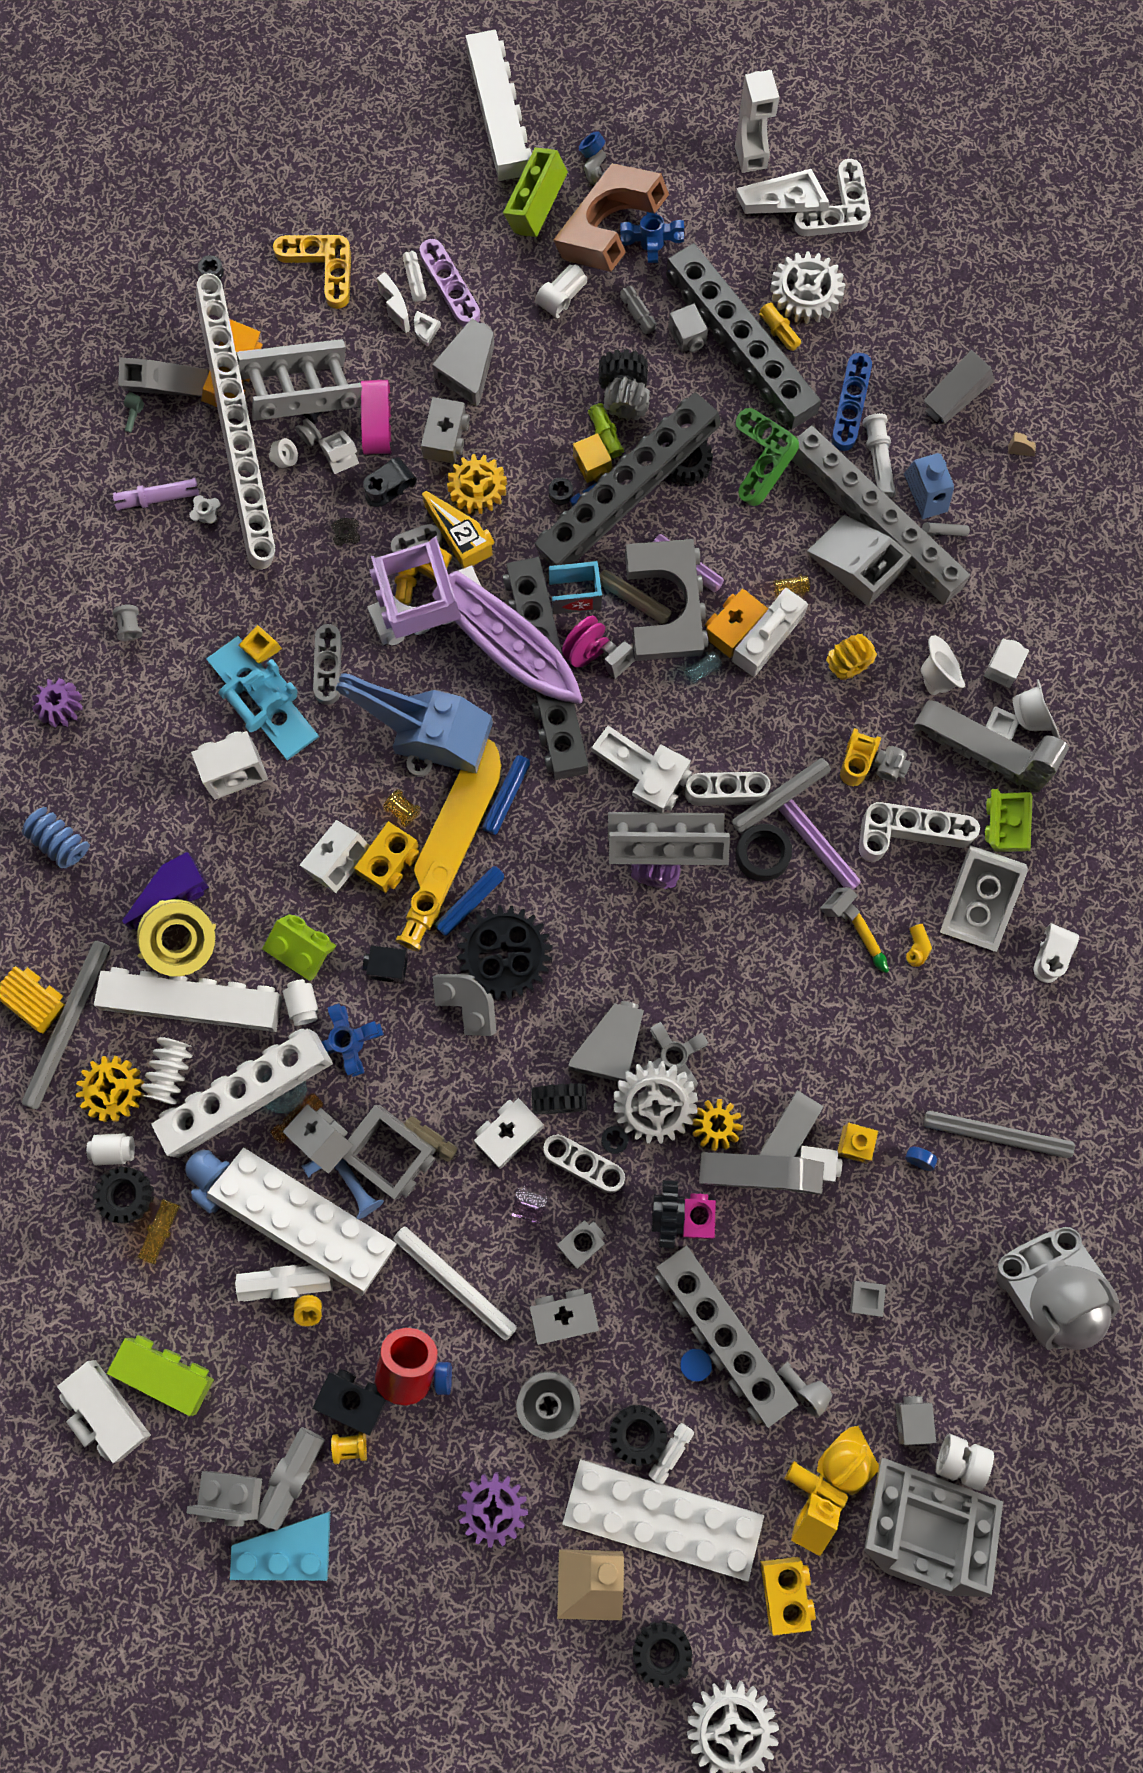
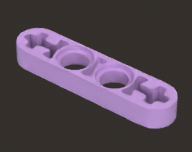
M428 239L422 242L420 245L421 260L457 322L462 327H465L472 318L479 322V306L443 245L436 239ZM431 249L433 252H436L437 262H434L433 256L427 253L428 250ZM442 269H447L451 272L447 278H440L437 276V273ZM453 290H460L463 292V295L458 299H453L449 296V293ZM464 304L467 311L472 313L473 317L468 318L467 315H464L462 307Z

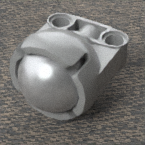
M1063 1227L1045 1233L1010 1251L998 1263L997 1282L999 1286L1007 1291L1038 1342L1047 1350L1053 1348L1080 1350L1094 1346L1104 1338L1110 1327L1111 1320L1120 1309L1117 1293L1082 1244L1080 1234L1070 1227ZM1068 1243L1073 1249L1065 1250L1059 1244ZM1013 1269L1019 1275L1015 1277L1008 1276L1004 1271Z

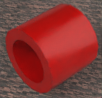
M402 1328L386 1336L381 1345L375 1375L377 1390L385 1400L396 1405L407 1406L419 1402L428 1393L438 1354L435 1342L428 1334L418 1329Z

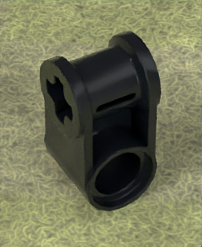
M393 458L364 479L365 499L370 506L382 507L397 496L403 495V491L408 487L413 488L417 483V478L401 458Z

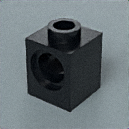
M371 945L370 953H365L363 971H366V975L370 980L404 984L409 955L403 949Z

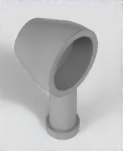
M787 1362L777 1371V1374L781 1375L793 1388L802 1404L805 1398L812 1406L805 1408L812 1416L819 1418L826 1410L832 1398L831 1391L821 1381L806 1385L790 1367V1363Z

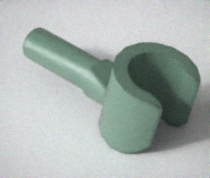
M129 392L124 399V406L130 409L125 431L131 433L137 413H140L143 409L144 402L138 395Z

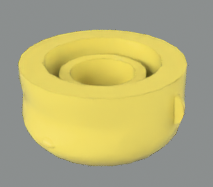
M184 900L159 901L144 914L139 922L137 944L140 953L137 956L140 959H145L150 967L164 975L185 976L192 974L205 965L213 953L216 924H212L208 916L199 907ZM170 925H184L189 930L190 935L186 946L175 951L165 948L161 940L164 930Z

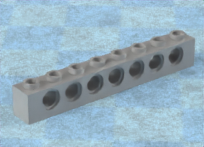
M811 425L797 437L799 448L792 461L854 520L891 537L912 556L906 570L943 605L964 588L970 574L817 429Z

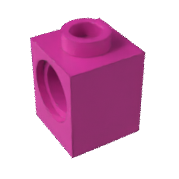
M690 1194V1199H685V1220L682 1238H715L716 1200H708V1194ZM699 1207L706 1212L707 1219L704 1224L697 1225L691 1220L690 1213L693 1208Z

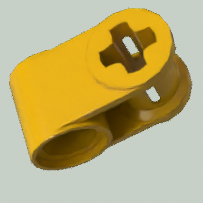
M856 728L853 729L840 770L841 780L845 784L857 786L864 781L877 753L881 737L873 738L859 733ZM849 766L857 767L861 773L855 774L851 772Z

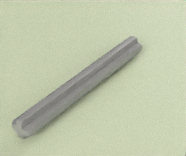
M927 1111L924 1116V1126L926 1128L1064 1158H1070L1074 1154L1075 1144L1072 1141L934 1111Z

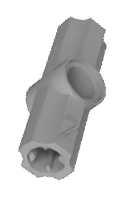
M301 1427L299 1432H297L285 1458L280 1460L268 1484H270V1487L259 1506L258 1518L256 1519L260 1524L276 1531L283 1524L294 1499L297 1500L302 1492L301 1488L305 1480L309 1479L311 1474L309 1471L325 1442V1439L304 1427Z

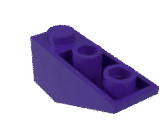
M185 852L163 864L122 920L124 925L130 930L134 928L138 930L139 922L144 914L159 901H185L187 899L188 901H194L202 897L204 890L209 888L193 857L188 852Z

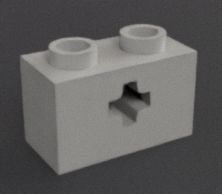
M432 397L421 443L423 458L455 464L457 455H462L464 439L461 438L462 431L468 430L470 415L466 414L465 403Z
M308 1104L283 1131L292 1142L328 1174L354 1146L345 1138L348 1132L322 1108L316 1112Z
M581 1288L565 1292L566 1299L554 1301L553 1295L535 1299L536 1305L531 1306L530 1311L537 1344L540 1345L599 1331L591 1293L584 1294V1289ZM565 1306L567 1311L573 1312L574 1317L568 1318L569 1324L563 1325L561 1320L555 1321L554 1314L559 1313V1307Z

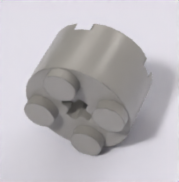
M545 1371L533 1375L524 1383L518 1394L516 1410L519 1421L529 1433L541 1439L551 1440L564 1436L573 1428L579 1417L580 1397L577 1388L569 1378L558 1372ZM545 1396H550L551 1401L556 1400L558 1405L553 1407V1413H548L546 1409L540 1408V1404L544 1403Z

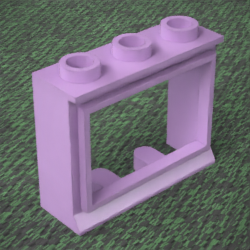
M437 537L432 538L429 542L378 558L371 556L374 568L369 569L374 586L379 585L380 590L375 591L380 607L385 606L386 611L382 612V617L386 629L392 628L396 639L461 619ZM431 562L442 599L398 613L387 576Z

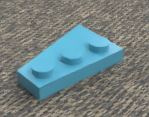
M331 1511L280 1528L277 1531L274 1530L233 1544L231 1547L230 1580L327 1581Z

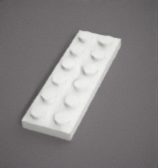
M244 1147L207 1192V1199L361 1296L364 1295L397 1245L391 1239L356 1219V1217Z
M580 1459L562 1525L749 1581L764 1515Z

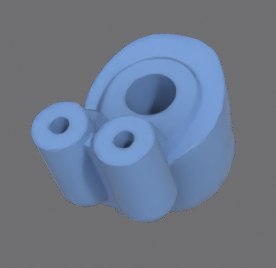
M204 1149L195 1152L188 1159L185 1171L187 1177L199 1187V1189L195 1188L191 1191L192 1200L210 1214L217 1212L220 1206L207 1199V1192L230 1163L228 1161L221 1162L211 1151Z

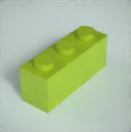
M534 148L503 211L514 233L531 237L538 236L568 173L557 150Z
M137 1335L135 1339L125 1338L106 1374L188 1416L196 1415L214 1381L213 1378L207 1376L209 1370L196 1363H192L189 1367L179 1362L181 1359L179 1354L168 1349H164L162 1353L152 1348L154 1342L143 1336Z

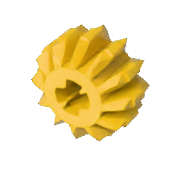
M863 634L851 635L829 651L826 659L829 664L828 667L840 680L853 678L863 670L868 669V666L874 662L877 656L874 650L875 647Z
M717 1099L715 1108H713L709 1100L705 1101L704 1106L707 1112L697 1108L696 1115L702 1119H692L693 1124H691L693 1126H701L692 1135L693 1137H699L702 1134L705 1136L700 1142L702 1147L711 1140L712 1151L718 1149V1141H720L724 1150L729 1149L730 1146L727 1138L735 1143L739 1140V1137L732 1131L743 1130V1125L733 1123V1121L741 1118V1114L735 1113L730 1115L729 1112L734 1107L732 1103H729L725 1110L722 1109V1099ZM713 1118L716 1121L717 1118H720L723 1121L721 1126L724 1128V1131L721 1132L720 1129L716 1132L712 1131L711 1127L713 1124L709 1120Z

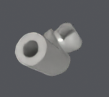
M602 149L590 157L584 165L586 177L593 185H596L605 173V171L602 173L601 167H599L606 158V153Z

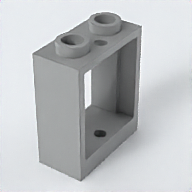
M374 1105L348 1139L354 1146L343 1157L346 1162L395 1200L401 1196L406 1198L417 1185L414 1181L420 1171L425 1173L434 1163L436 1158L432 1155L436 1149L408 1129L381 1105ZM383 1121L421 1151L395 1187L357 1157V1154Z

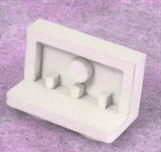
M660 744L632 792V796L656 808L657 812L664 813L666 809L671 811L678 799V795L675 794L679 785L685 787L687 780L692 774L689 770L691 760Z

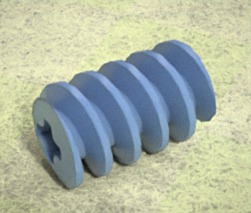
M47 807L39 808L33 812L23 825V836L31 839V843L39 846V849L44 854H47L52 861H56L60 868H67L76 864L87 853L90 844L87 841L80 844L82 837L79 834L72 836L73 829L71 827L64 828L65 822L62 820L56 821L57 816L53 812L46 815Z

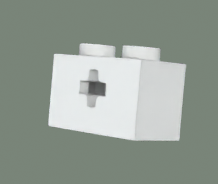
M336 820L302 861L300 866L317 882L337 893L353 873L354 867L370 845L359 833Z
M519 1098L514 1103L508 1100L497 1111L500 1116L492 1124L486 1121L475 1132L478 1136L474 1140L475 1143L499 1169L509 1162L544 1128V1124ZM503 1125L506 1127L514 1126L512 1130L514 1136L512 1138L508 1136L500 1137Z

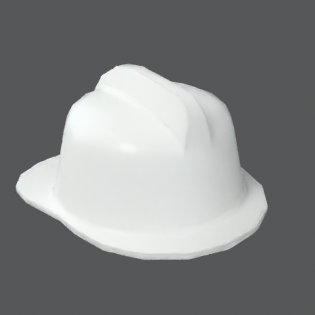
M936 635L930 636L928 639L930 655L921 667L924 684L931 695H937L940 692L946 693L956 686L964 688L965 683L961 676L959 663L949 645Z
M1037 679V687L1013 697L1012 702L1016 719L1023 728L1029 731H1052L1054 737L1060 738L1055 722L1044 701L1039 679Z

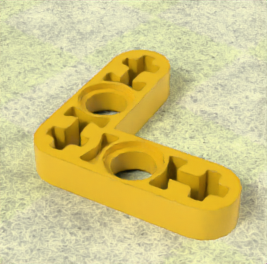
M285 235L278 237L274 241L275 257L281 262L325 263L324 293L327 304L332 308L340 309L349 303L351 250L347 238L341 235ZM297 245H299L301 253H297ZM311 245L319 247L318 252L315 254H308L305 250ZM337 245L342 246L340 249L341 259L336 258L335 249ZM284 246H289L287 252L282 253ZM336 268L345 270L341 277L331 275V272ZM335 285H338L341 295H339V299H334L333 297L335 296Z

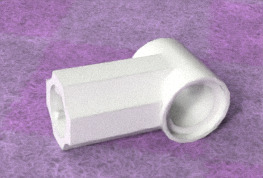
M576 264L569 265L552 283L547 282L539 289L535 302L555 318H559V313L563 309H568L571 299L587 283V276Z

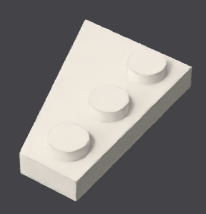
M812 169L737 188V199L745 214L829 211V200Z

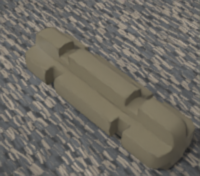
M410 1116L406 1120L404 1125L440 1153L439 1157L446 1162L452 1160L458 1150L457 1146L449 1141L447 1143L444 1142L445 1138L427 1125L421 1126V1121L414 1116Z

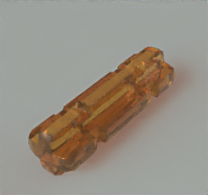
M310 1094L304 1100L305 1103L303 1105L299 1104L282 1120L283 1123L281 1125L278 1123L271 1130L270 1133L277 1142L283 1143L288 1139L283 1131L307 1104L316 1112L323 1107L322 1100L316 1094Z

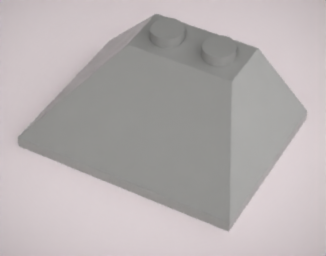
M881 1458L864 1551L885 1573L943 1595L990 1597L993 1590L1003 1501Z

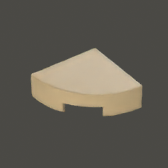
M1014 433L1008 445V454L1035 457V442L1027 440L1025 434Z

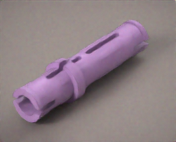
M196 478L147 488H144L142 485L137 486L136 490L114 492L113 499L114 501L126 500L116 502L115 507L119 511L120 509L136 506L146 508L148 504L199 496L198 488L186 489L198 485Z

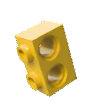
M388 821L354 869L357 875L386 893L389 888L395 889L403 877L401 872L406 865L411 866L416 861L420 853L417 850L419 848L418 842L415 838ZM395 843L405 844L404 850L400 853L390 851ZM378 866L388 867V872L384 876L374 875V870Z
M799 1557L760 1561L769 1630L772 1635L812 1631L811 1621L816 1620L813 1600L807 1599L806 1586L811 1585L808 1565H803ZM783 1570H792L794 1572L793 1582L788 1586L780 1585L778 1582L779 1574ZM790 1604H795L799 1607V1614L794 1620L783 1618V1611Z

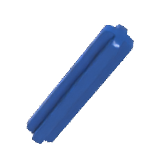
M517 755L483 824V830L489 834L496 835L530 766V760L526 757Z
M496 866L488 870L436 922L437 930L447 936L504 879L503 872Z

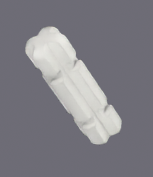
M414 251L405 252L403 254V262L412 299L415 302L423 301L426 299V291L417 254Z
M683 1423L678 1425L674 1432V1438H670L665 1449L657 1459L659 1461L658 1464H654L649 1472V1477L658 1484L665 1482L669 1476L667 1472L669 1469H673L685 1450V1443H689L694 1435V1431Z

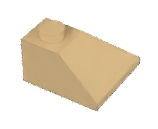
M559 1549L557 1619L622 1620L624 1589L623 1551Z

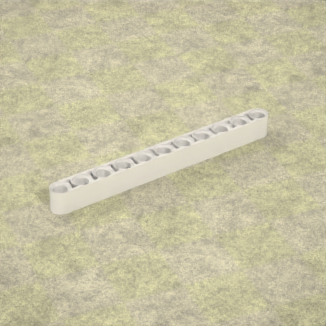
M207 273L201 275L197 281L196 303L247 558L253 568L263 570L268 568L273 561L275 544L221 280L216 275ZM203 290H212L214 293L207 294ZM215 315L220 319L212 320L208 316ZM214 341H221V342H223L225 345H224V346H218V345L214 344L213 342H214ZM223 366L229 368L231 371L223 372L220 371L218 368ZM229 392L234 394L236 397L227 398L224 396V393ZM229 419H238L241 424L234 425L229 422ZM241 444L246 447V450L238 451L234 448V445ZM245 470L250 472L252 476L246 478L241 476L239 472ZM253 497L257 500V503L249 504L244 498ZM251 523H258L263 529L255 531L249 525ZM258 549L265 550L268 556L259 557L254 551Z

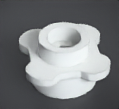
M201 495L196 496L193 499L194 508L189 514L190 518L193 521L199 520L203 523H214L217 520V509L220 507L219 500L217 498L205 499Z

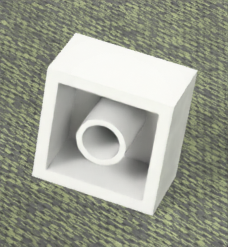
M247 731L243 733L233 732L227 735L224 740L216 743H204L198 747V750L191 752L202 783L214 800L268 780L258 750Z

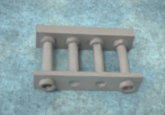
M343 339L236 352L241 380L251 379L256 393L252 402L253 421L360 407L361 383L348 384L341 368L344 367L346 351ZM330 369L337 386L321 388L315 371ZM304 372L310 389L295 391L289 374ZM278 376L284 393L268 395L262 377Z
M608 812L609 864L729 865L730 835L729 833H724L725 814Z

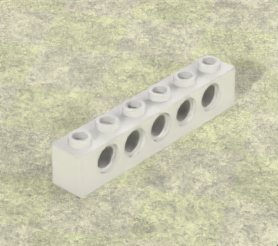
M308 1028L293 1032L289 1035L288 1041L281 1045L276 1044L268 1047L262 1052L263 1056L255 1061L249 1060L242 1063L236 1068L237 1072L229 1077L222 1076L211 1083V1088L204 1092L191 1094L185 1099L186 1103L178 1108L173 1107L163 1111L159 1115L160 1119L151 1123L166 1155L176 1158L183 1156L332 1065L333 1063L317 1033ZM297 1052L298 1061L290 1067L288 1059L291 1054ZM271 1068L272 1076L269 1081L264 1083L262 1079L263 1073L266 1069ZM245 1084L246 1092L241 1098H238L237 1089L240 1085ZM215 1100H219V1110L212 1114L211 1105ZM192 1115L194 1122L192 1127L187 1130L185 1122Z

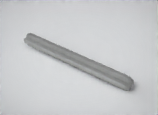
M94 941L22 1099L24 1106L38 1109L110 950V946L103 942Z

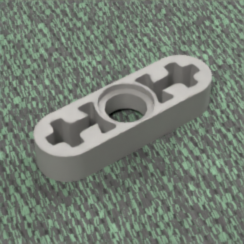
M332 624L320 626L315 633L313 691L318 702L324 705H331L340 697L336 686L337 683H340L339 677L341 675L342 637L339 629ZM329 632L334 637L330 640L331 651L326 650V643L322 639ZM325 659H333L336 665L332 670L324 671L320 668L321 662ZM324 678H329L330 688L334 690L329 692L327 697H324L323 692H320V690L325 689Z

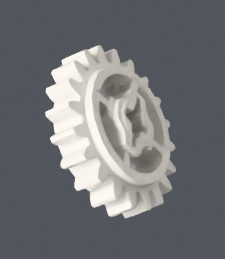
M807 251L805 258H801L800 254L796 253L794 261L786 257L784 265L778 264L777 271L773 272L770 292H773L772 302H778L777 310L786 308V318L791 314H795V322H798L800 317H804L805 323L808 324L810 317H814L818 323L820 322L821 314L829 318L831 310L837 311L844 295L845 283H842L844 275L842 273L837 274L838 265L829 267L830 258L821 261L820 253L815 258H811L810 252ZM791 279L794 281V288L792 291H790L787 286V283ZM823 285H826L828 290L825 296L821 294V287Z
M648 1061L647 1070H643L637 1064L636 1075L626 1071L627 1082L618 1081L620 1091L614 1092V1100L617 1101L614 1103V1112L619 1113L617 1115L618 1123L626 1122L624 1125L626 1133L635 1129L634 1136L636 1140L642 1134H645L647 1143L651 1142L653 1136H657L659 1143L662 1144L664 1135L667 1134L671 1140H675L674 1130L684 1134V1123L693 1124L691 1114L697 1113V1105L694 1103L698 1101L697 1093L692 1092L694 1090L693 1081L686 1082V1072L677 1075L676 1065H673L667 1071L664 1061H661L659 1067L655 1069L652 1061ZM660 1084L669 1086L675 1091V1093H672L671 1089L663 1088ZM647 1085L643 1092L638 1093V1098H633L639 1089ZM658 1100L659 1104L655 1105L652 1101ZM674 1106H678L671 1116L665 1118L668 1113L674 1111ZM640 1116H646V1117H648L650 1120L644 1119V1118H642V1117H640Z
M729 1680L725 1681L724 1691H720L715 1683L712 1684L714 1695L709 1696L706 1692L702 1691L701 1696L704 1704L701 1705L696 1702L692 1704L698 1716H688V1723L696 1727L687 1731L688 1739L697 1740L690 1746L692 1754L702 1752L698 1758L699 1766H704L710 1762L709 1773H716L719 1769L721 1773H741L743 1771L753 1773V1766H757L758 1769L764 1772L765 1766L762 1762V1757L771 1760L774 1758L772 1752L767 1747L777 1746L779 1743L777 1738L770 1735V1733L779 1730L777 1723L768 1722L776 1715L773 1708L763 1710L768 1702L765 1695L755 1700L757 1696L756 1688L752 1686L745 1693L742 1681L738 1682L736 1690H732ZM736 1704L751 1710L758 1721L750 1722L749 1719L739 1716ZM724 1706L722 1717L718 1721L713 1722V1725L707 1726L713 1713ZM732 1724H736L738 1729L735 1738H730L728 1734ZM753 1736H758L751 1750L742 1755L744 1745L748 1741L753 1740ZM716 1740L717 1743L726 1746L729 1751V1757L717 1753L709 1745L708 1741Z

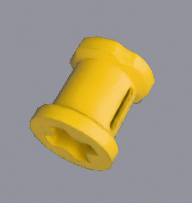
M362 1432L355 1436L339 1437L338 1434L332 1435L331 1450L333 1463L339 1464L341 1460L360 1458L361 1461H366V1435Z

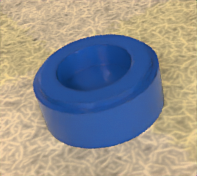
M593 132L582 140L579 150L585 158H590L602 149L605 139L600 132Z
M910 1147L905 1156V1160L908 1163L926 1171H933L938 1161L933 1153L919 1147Z
M690 1349L683 1354L680 1360V1369L687 1379L702 1381L710 1374L712 1362L709 1355L703 1350Z
M438 1362L436 1364L434 1387L437 1395H450L452 1387V1366L450 1362Z

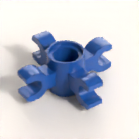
M646 212V215L640 221V225H634L630 222L620 223L622 245H631L634 242L641 241V247L647 251L648 263H658V250L664 246V240H670L674 243L684 242V232H682L684 231V221L675 220L670 224H664V219L657 212L655 214Z
M338 1003L328 1007L334 1028L330 1031L328 1039L321 1041L328 1055L336 1051L342 1053L345 1071L348 1076L352 1075V1077L364 1074V1068L358 1052L362 1049L364 1041L384 1035L381 1024H376L373 1021L360 1028L353 1029L349 1025L345 1006H340ZM349 1033L351 1041L348 1046L343 1048L342 1038L345 1034Z

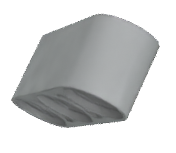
M797 1090L791 1098L792 1101L785 1108L776 1123L777 1126L774 1131L770 1133L761 1148L762 1151L759 1155L794 1157L822 1111L823 1106Z

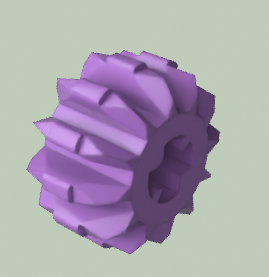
M60 678L55 684L52 680L47 679V687L37 686L40 694L32 696V700L36 703L32 708L39 715L40 721L45 724L49 722L55 728L59 722L63 726L68 727L67 718L71 717L73 720H77L78 716L74 711L83 710V706L79 702L82 700V695L76 691L73 683L69 682L66 684Z
M632 864L631 877L638 881V883L667 889L676 886L681 868L680 865Z

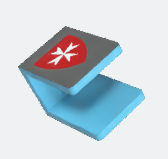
M598 561L549 566V585L594 580L595 592L552 597L553 614L601 610L602 592Z

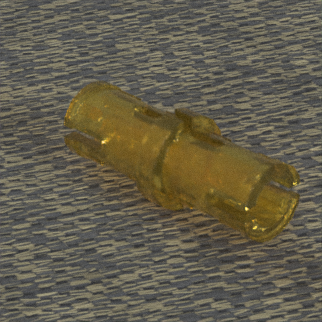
M165 1199L161 1200V1205L152 1225L148 1224L146 1230L149 1232L137 1258L156 1264L165 1239H169L171 1236L169 1230L181 1207L180 1205Z

